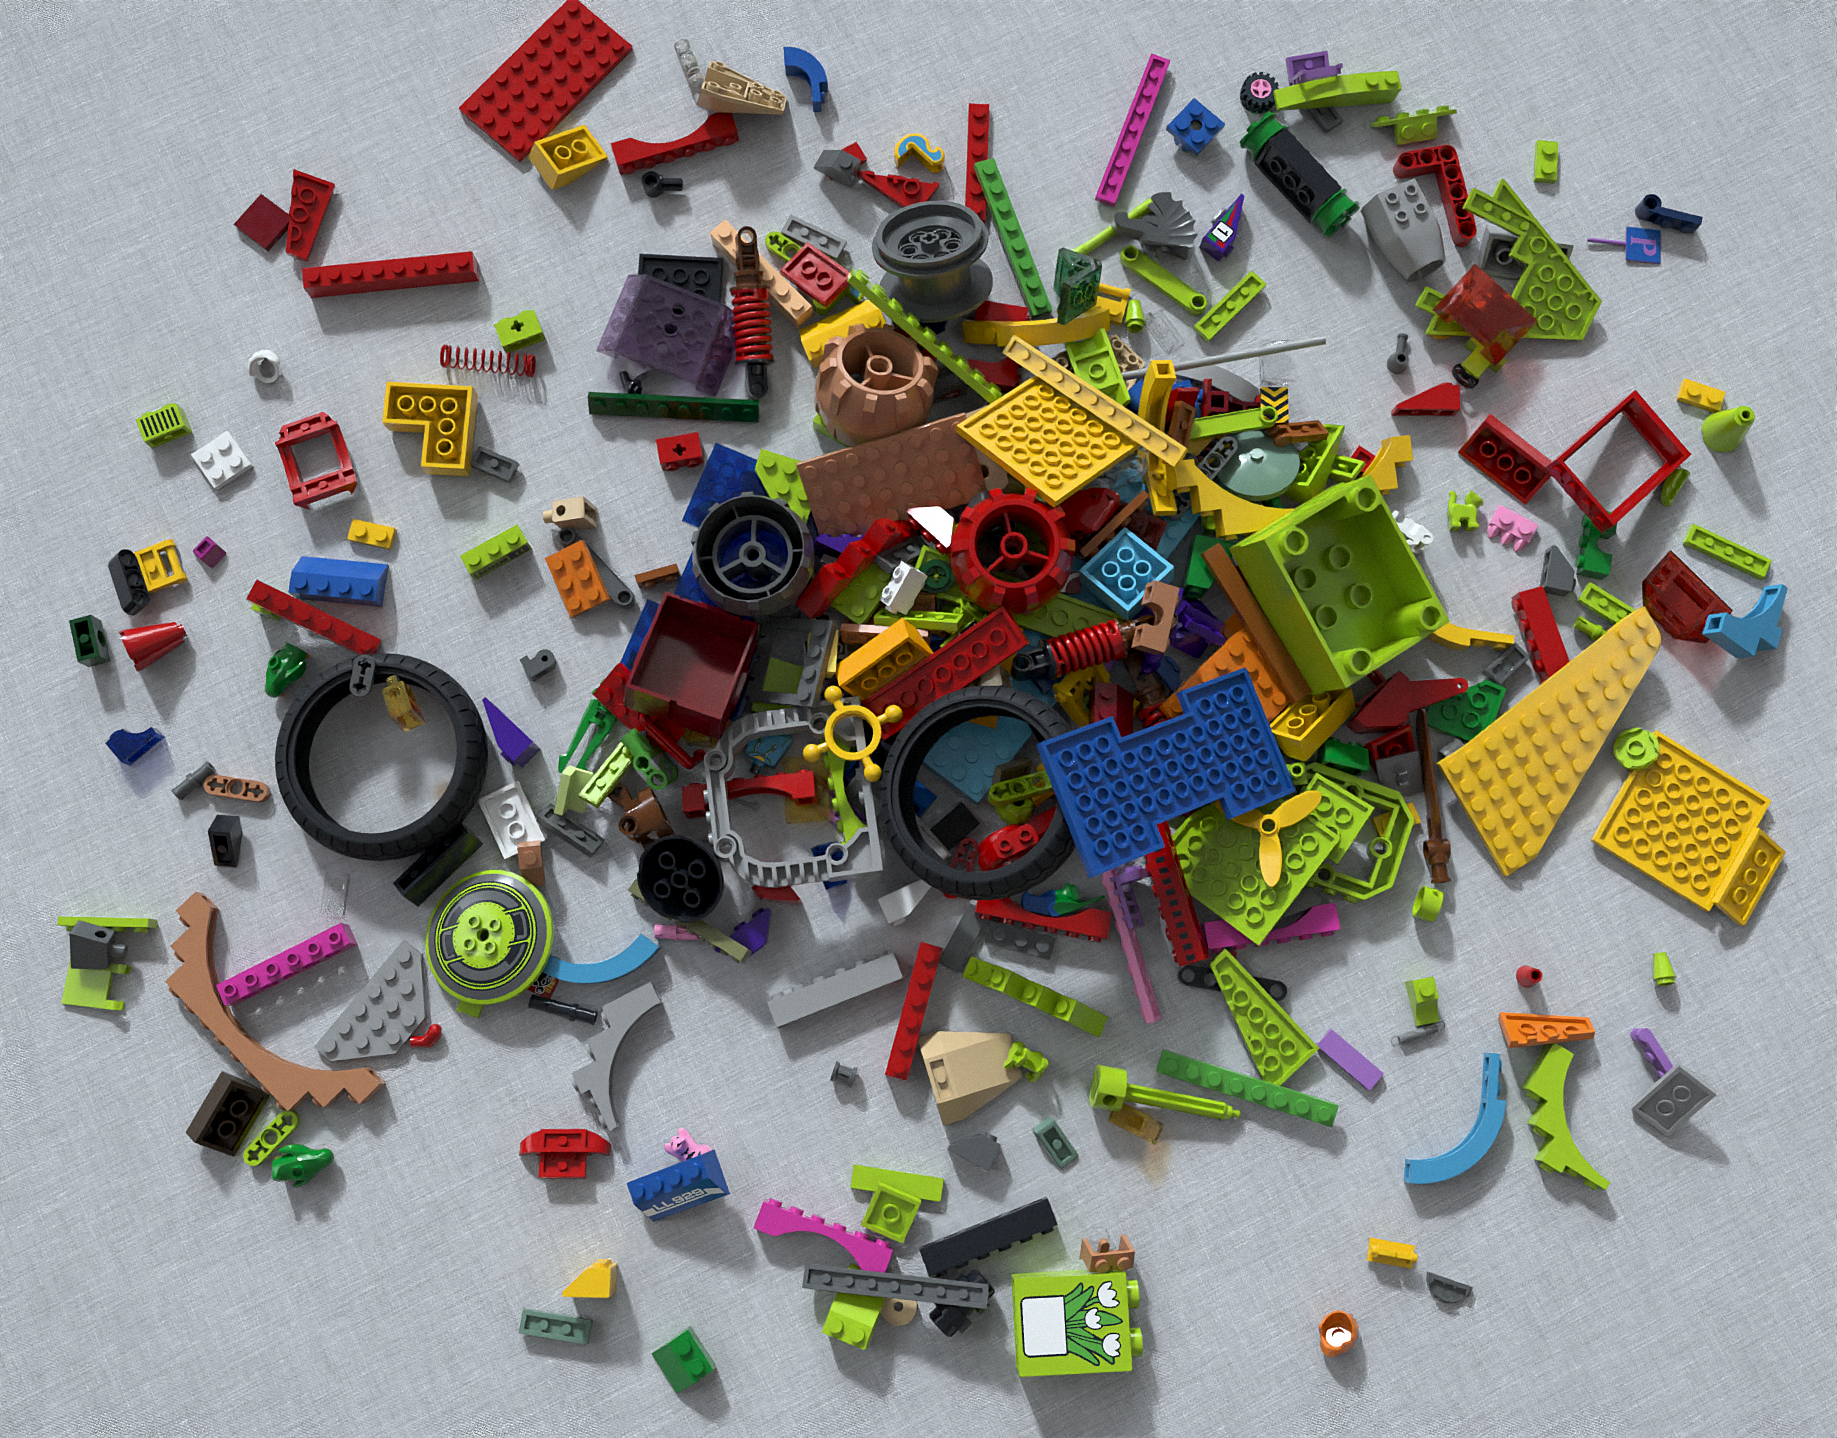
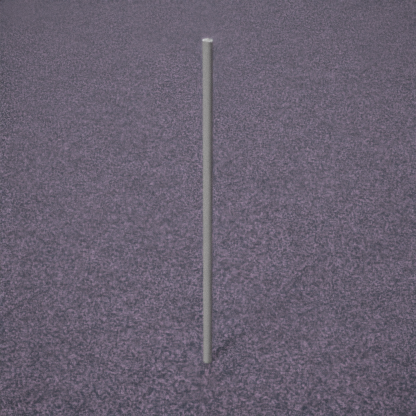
M1314 337L1173 363L1176 372L1325 345L1326 337ZM1148 368L1122 372L1121 374L1124 381L1143 378Z

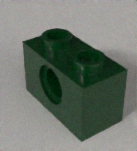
M92 615L69 620L77 661L87 667L111 662L102 621Z

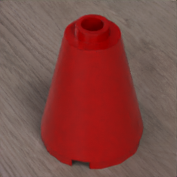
M176 622L119 631L124 647L130 659L133 660L137 672L145 669L184 643V637H187L183 625H177Z

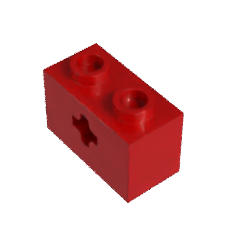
M698 432L656 439L662 470L676 471L679 467L687 466L694 468L704 463ZM683 450L682 455L678 456L679 451Z

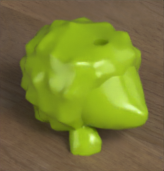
M1013 786V790L1016 793L1021 794L1025 792L1023 786ZM997 792L998 797L1001 798L1002 794ZM1031 798L1002 806H994L997 815L1000 816V819L1005 821L1006 824H1025L1033 817L1034 803Z

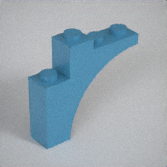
M1783 584L1765 586L1756 605L1741 618L1729 615L1727 612L1708 615L1703 635L1735 658L1753 657L1756 650L1777 649L1782 634V629L1777 624L1788 588Z

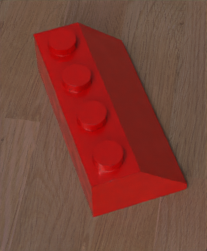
M1491 414L1485 418L1458 451L1460 455L1525 505L1551 477L1549 471L1545 468L1551 460Z

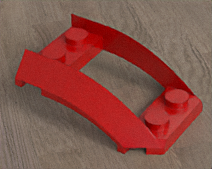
M321 412L281 427L279 432L280 438L275 442V445L285 468L295 506L311 510L309 504L348 490L351 495L353 494L357 486V480L349 451L337 420L334 421L328 414ZM330 433L341 469L304 482L291 446Z

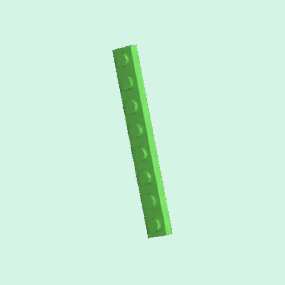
M995 159L977 162L973 168L1031 319L1052 312V307Z
M1166 1049L1162 1050L1156 1072L1329 1127L1333 1126L1339 1107L1337 1103Z

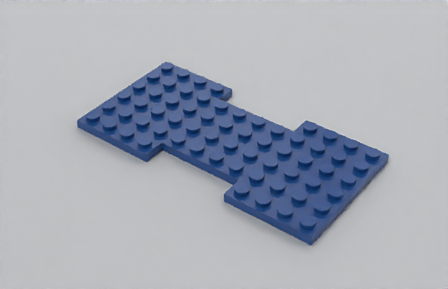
M1246 667L1177 692L1176 695L1184 712L1183 715L1122 738L1115 720L1111 716L1036 744L1089 878L1165 847L1157 828L1159 823L1219 799L1228 820L1296 791Z

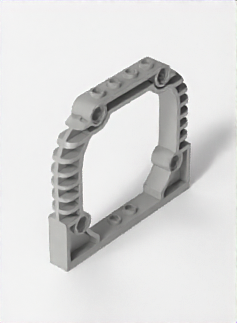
M859 696L841 699L844 706H860ZM827 700L819 701L817 709L793 707L743 716L725 730L721 739L719 738L716 749L709 750L704 757L705 768L701 769L702 781L707 783V790L703 792L705 804L709 803L710 810L706 812L707 824L711 825L712 833L708 834L709 845L714 847V851L721 861L729 863L740 877L754 885L766 888H779L822 881L834 882L884 875L871 782L864 777L865 767L861 760H859L860 768L855 770L857 782H862L863 790L858 792L860 804L865 803L868 827L859 828L845 845L833 843L827 848L826 855L776 863L760 862L746 855V848L741 837L732 831L726 780L732 776L735 770V753L747 742L761 737L810 731L814 738L819 740L825 739V728L817 730L815 725L819 722L826 724L829 717L836 711L834 705ZM855 716L847 717L836 725L833 737L842 741L848 747L857 746L858 752L866 748L862 718ZM714 759H722V763L719 766L711 765ZM724 845H731L732 850L728 854H722V847ZM837 851L844 854L843 858L839 861H834L831 858L832 854Z

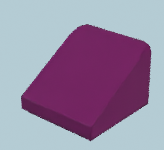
M208 536L192 551L210 568L215 567L226 555V552Z

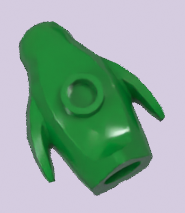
M285 642L283 649L276 651L268 661L265 693L272 698L284 697V689L296 682L304 674L307 666L305 659L309 658L310 655L298 647Z
M299 1144L284 1146L279 1149V1152L287 1154L274 1158L272 1162V1178L277 1182L296 1181L292 1184L293 1187L302 1186L308 1183L322 1169L333 1163L334 1154L329 1148L312 1149Z

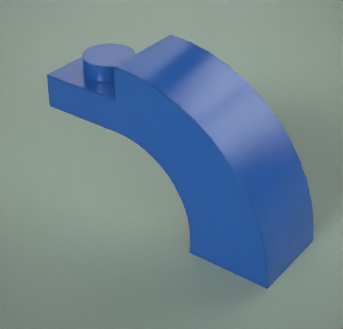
M783 47L786 76H796L805 80L812 91L813 112H822L821 104L825 103L824 93L828 92L827 76L823 66L812 54L795 47Z

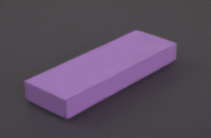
M1329 1029L1317 1044L1320 1048L1319 1050L1368 1091L1374 1087L1384 1074L1332 1029Z

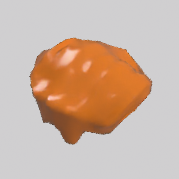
M1337 1310L1326 1315L1320 1322L1318 1327L1321 1338L1320 1347L1327 1357L1338 1356L1340 1353H1346L1350 1348H1353L1359 1333V1326L1356 1319L1353 1318V1314Z

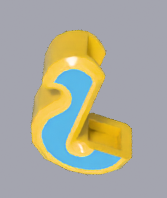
M908 134L901 138L895 146L894 163L897 168L902 166L911 155L931 173H938L944 168V151L938 146L935 147V150H931L929 140L921 134Z

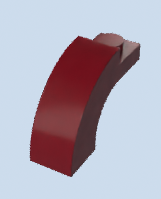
M1207 390V416L1260 408V402L1235 400L1229 396V391Z

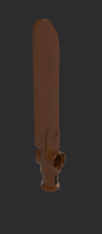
M1425 708L1417 710L1416 735L1429 840L1423 842V854L1428 861V865L1431 866L1433 877L1431 884L1451 882L1447 869L1451 856V846L1448 839H1442L1427 715Z

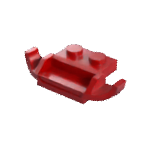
M541 1129L530 1134L520 1142L519 1156L526 1154L540 1156L538 1175L540 1179H586L587 1156H592V1154L610 1156L611 1144L598 1134L587 1129Z

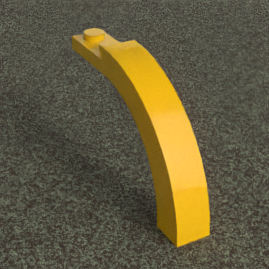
M1090 308L1070 316L1037 321L966 320L962 322L964 343L998 344V347H1006L1013 335H1016L1031 346L1082 340L1093 337L1101 328H1105L1106 332L1110 330V309Z
M1151 360L1142 386L1138 416L1164 433L1168 399L1176 380V374L1172 360ZM1140 445L1138 449L1142 483L1147 484L1154 516L1175 515L1177 507L1173 490L1169 491L1165 464L1162 463L1160 457Z
M1449 622L1428 635L1427 638L1440 645L1462 651L1470 647V643L1472 647H1484L1486 645L1493 646L1492 649L1506 650V648L1514 644L1515 635L1472 630Z

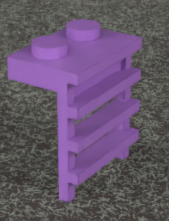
M1328 51L1292 56L1285 59L1289 86L1334 77L1341 74V68H1343V63L1336 66L1329 65Z
M1142 865L1123 869V874L1109 879L1110 882L1116 883L1117 890L1113 892L1114 895H1119L1121 903L1117 905L1118 908H1123L1125 916L1121 917L1122 921H1127L1129 929L1134 928V919H1137L1139 927L1145 926L1132 883L1152 876L1148 875L1146 868H1142ZM1129 893L1131 901H1126L1125 894ZM1130 906H1133L1135 914H1130Z

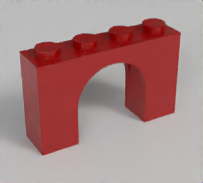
M985 300L976 310L975 321L1020 322L1030 321L1031 316L1027 315V307ZM1008 356L999 362L968 359L969 367L973 370L977 368L985 376L984 379L989 384L991 382L996 384L1001 389L1000 392L1008 393L1019 386L1021 375H1017L1018 367L1022 368L1023 366Z

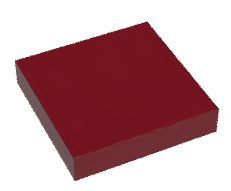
M260 194L234 223V226L269 252L288 230L290 216L264 195Z

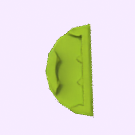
M1676 468L1666 478L1661 496L1663 506L1670 507L1690 475L1687 469Z

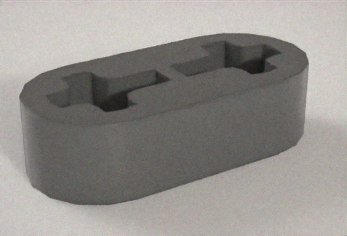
M360 655L354 662L350 680V691L357 697L368 696L372 691L377 670V662L372 656ZM368 659L371 668H366L365 675H363L364 667L360 666V663ZM362 677H364L363 685L366 686V690H362L359 693V689L355 688V686L360 684Z

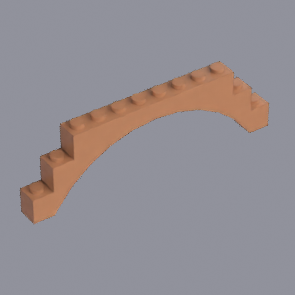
M195 892L176 910L180 915L179 920L186 927L190 928L171 945L175 951L173 953L174 956L184 964L165 981L170 986L168 988L169 992L176 998L180 997L185 1002L183 1004L185 1009L192 1014L195 1013L200 1018L199 1023L205 1029H210L215 1034L214 1039L220 1045H225L230 1050L229 1055L235 1061H241L246 1067L244 1069L250 1077H256L259 1080L261 1089L269 1095L272 1094L277 1099L275 1101L276 1105L283 1111H295L310 1095H312L311 1100L317 1106L331 1107L346 1091H348L347 1096L354 1103H367L386 1084L371 1067L342 1071L312 1069L289 1062L270 1052L245 1031L232 1014L229 1006L224 1005L216 987L219 984L215 968L214 935L219 908L204 893Z

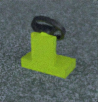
M1475 333L1464 345L1471 354L1462 364H1456L1452 368V375L1459 384L1472 389L1478 385V377L1487 367L1497 373L1508 360ZM1458 374H1460L1463 379L1467 380L1468 383L1462 380Z

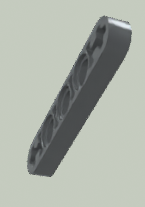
M1229 436L1223 437L1200 463L1198 468L1210 480H1213L1235 454L1238 448L1237 441ZM1229 443L1231 445L1230 449L1222 456L1220 452L1223 450L1224 445ZM1216 458L1220 466L1212 468L1209 466L1208 460ZM1177 492L1174 494V499H1177L1175 503L1177 505L1179 502L1182 505L1178 508L1175 515L1164 516L1172 522L1181 519L1191 507V500H1185L1181 493L1177 494Z

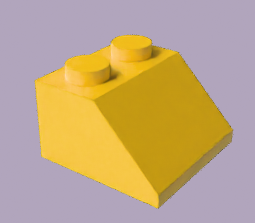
M597 1259L562 1292V1297L610 1298L616 1292L617 1263H611V1259Z

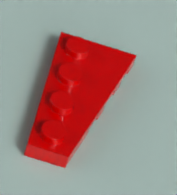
M293 169L286 254L308 262L334 193L335 184Z

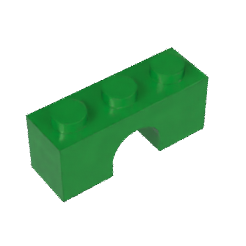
M1585 514L1581 522V526L1584 527L1583 534L1578 541L1580 554L1575 561V567H1577L1576 575L1602 580L1610 575L1613 554L1601 551L1597 545L1598 538L1608 540L1614 536L1617 530V523L1601 533Z

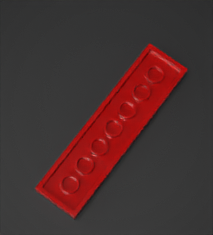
M1004 605L860 704L862 707L870 710L876 717L885 714V710L891 705L901 708L903 716L899 722H887L880 725L881 738L884 741L901 731L911 718L925 706L946 694L963 689L1030 643L1006 605Z

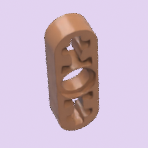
M210 775L204 781L205 791L215 796L261 803L268 800L271 794L269 786L259 781L221 775ZM217 780L218 783L226 786L225 789L216 787L214 790L211 784L216 783ZM235 783H241L243 786L242 792L234 795L232 786ZM249 788L254 790H259L260 788L261 790H264L263 794H259L258 796L257 794L249 792Z

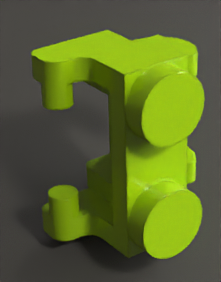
M1017 1041L1009 1049L1008 1058L1004 1061L1003 1067L1005 1069H1013L1014 1066L1018 1068L1022 1065L1032 1071V1074L1027 1072L1025 1077L1029 1079V1082L1034 1083L1043 1076V1072L1048 1066V1060L1043 1058L1044 1056L1041 1052H1032L1025 1048L1023 1042Z

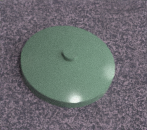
M1269 429L1230 434L1228 436L1237 441L1238 448L1215 479L1224 490L1241 499L1249 501L1273 499L1284 494L1295 483L1300 466L1298 451L1293 443H1288L1284 447L1275 446L1274 440L1267 435ZM1230 447L1225 448L1220 454L1223 456ZM1216 458L1213 461L1212 468H1218L1220 466V463Z

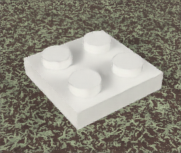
M228 431L191 454L216 490H219L253 467Z

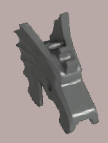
M1159 192L1151 196L1153 202L1148 204L1147 207L1155 216L1146 215L1142 219L1131 220L1128 218L1127 212L1115 213L1114 220L1111 223L1114 232L1119 236L1138 240L1145 256L1148 255V251H1154V257L1157 258L1160 252L1186 260L1188 251L1192 249L1193 241L1198 235L1193 229L1195 220L1190 215V212L1183 208L1182 200L1174 201L1172 199L1171 192Z

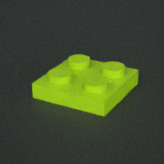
M879 1182L861 1221V1226L903 1244L919 1209L921 1199Z

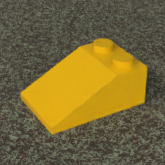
M584 124L534 142L529 159L551 190H555L572 183L607 160L608 155Z

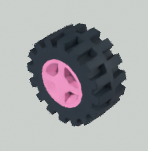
M1255 72L1244 81L1240 92V100H1243L1242 105H1246L1248 111L1252 109V113L1258 111L1260 114L1264 110L1265 112L1269 111L1274 106L1273 92L1279 88L1275 78L1269 77L1270 74L1263 75V72H1260L1257 75V72Z

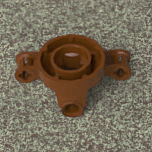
M618 782L607 796L626 811L618 823L621 833L631 841L638 844L641 843L644 851L654 841L665 836L675 835L659 800L650 786L637 792L638 797L632 799L626 786ZM615 788H618V789L621 790V791L619 792V794H620L619 797H617V796H615V795H612V794L615 793V790H614Z

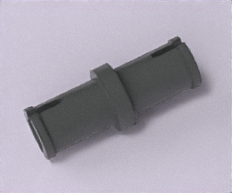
M206 761L195 772L187 774L186 779L171 791L176 798L183 800L195 788L199 789L202 786V782L208 776L217 771L210 762Z

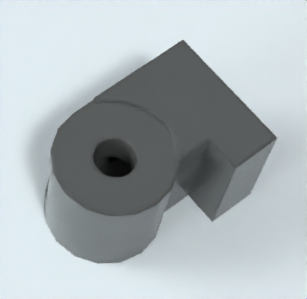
M547 649L540 650L531 660L527 655L519 659L533 682L552 671L557 665L554 654Z

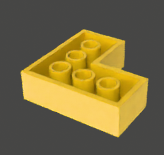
M386 381L382 423L388 431L424 433L421 467L427 474L470 477L478 394L473 386Z

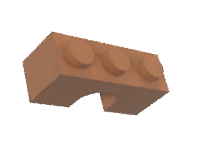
M1156 580L1146 584L1141 605L1152 609L1155 614V622L1153 625L1145 623L1136 626L1131 648L1153 655L1165 653L1170 644L1168 637L1170 629L1175 622L1173 615L1179 603L1180 597L1178 593L1180 588Z

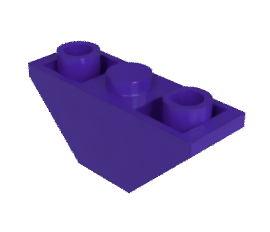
M760 908L752 914L753 919L747 924L745 921L738 924L734 928L735 932L729 936L751 951L749 957L767 945L772 912L769 908L765 910ZM720 948L714 949L717 953H721Z

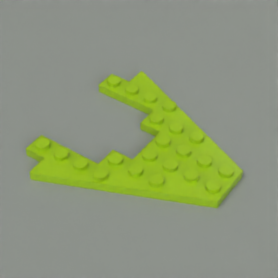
M1500 179L1492 196L1473 188L1462 209L1517 236L1508 256L1525 264L1526 267L1509 301L1506 302L1492 294L1488 295L1481 312L1427 286L1424 287L1415 307L1433 315L1424 334L1472 337L1476 333L1479 337L1583 340L1602 300L1506 180Z

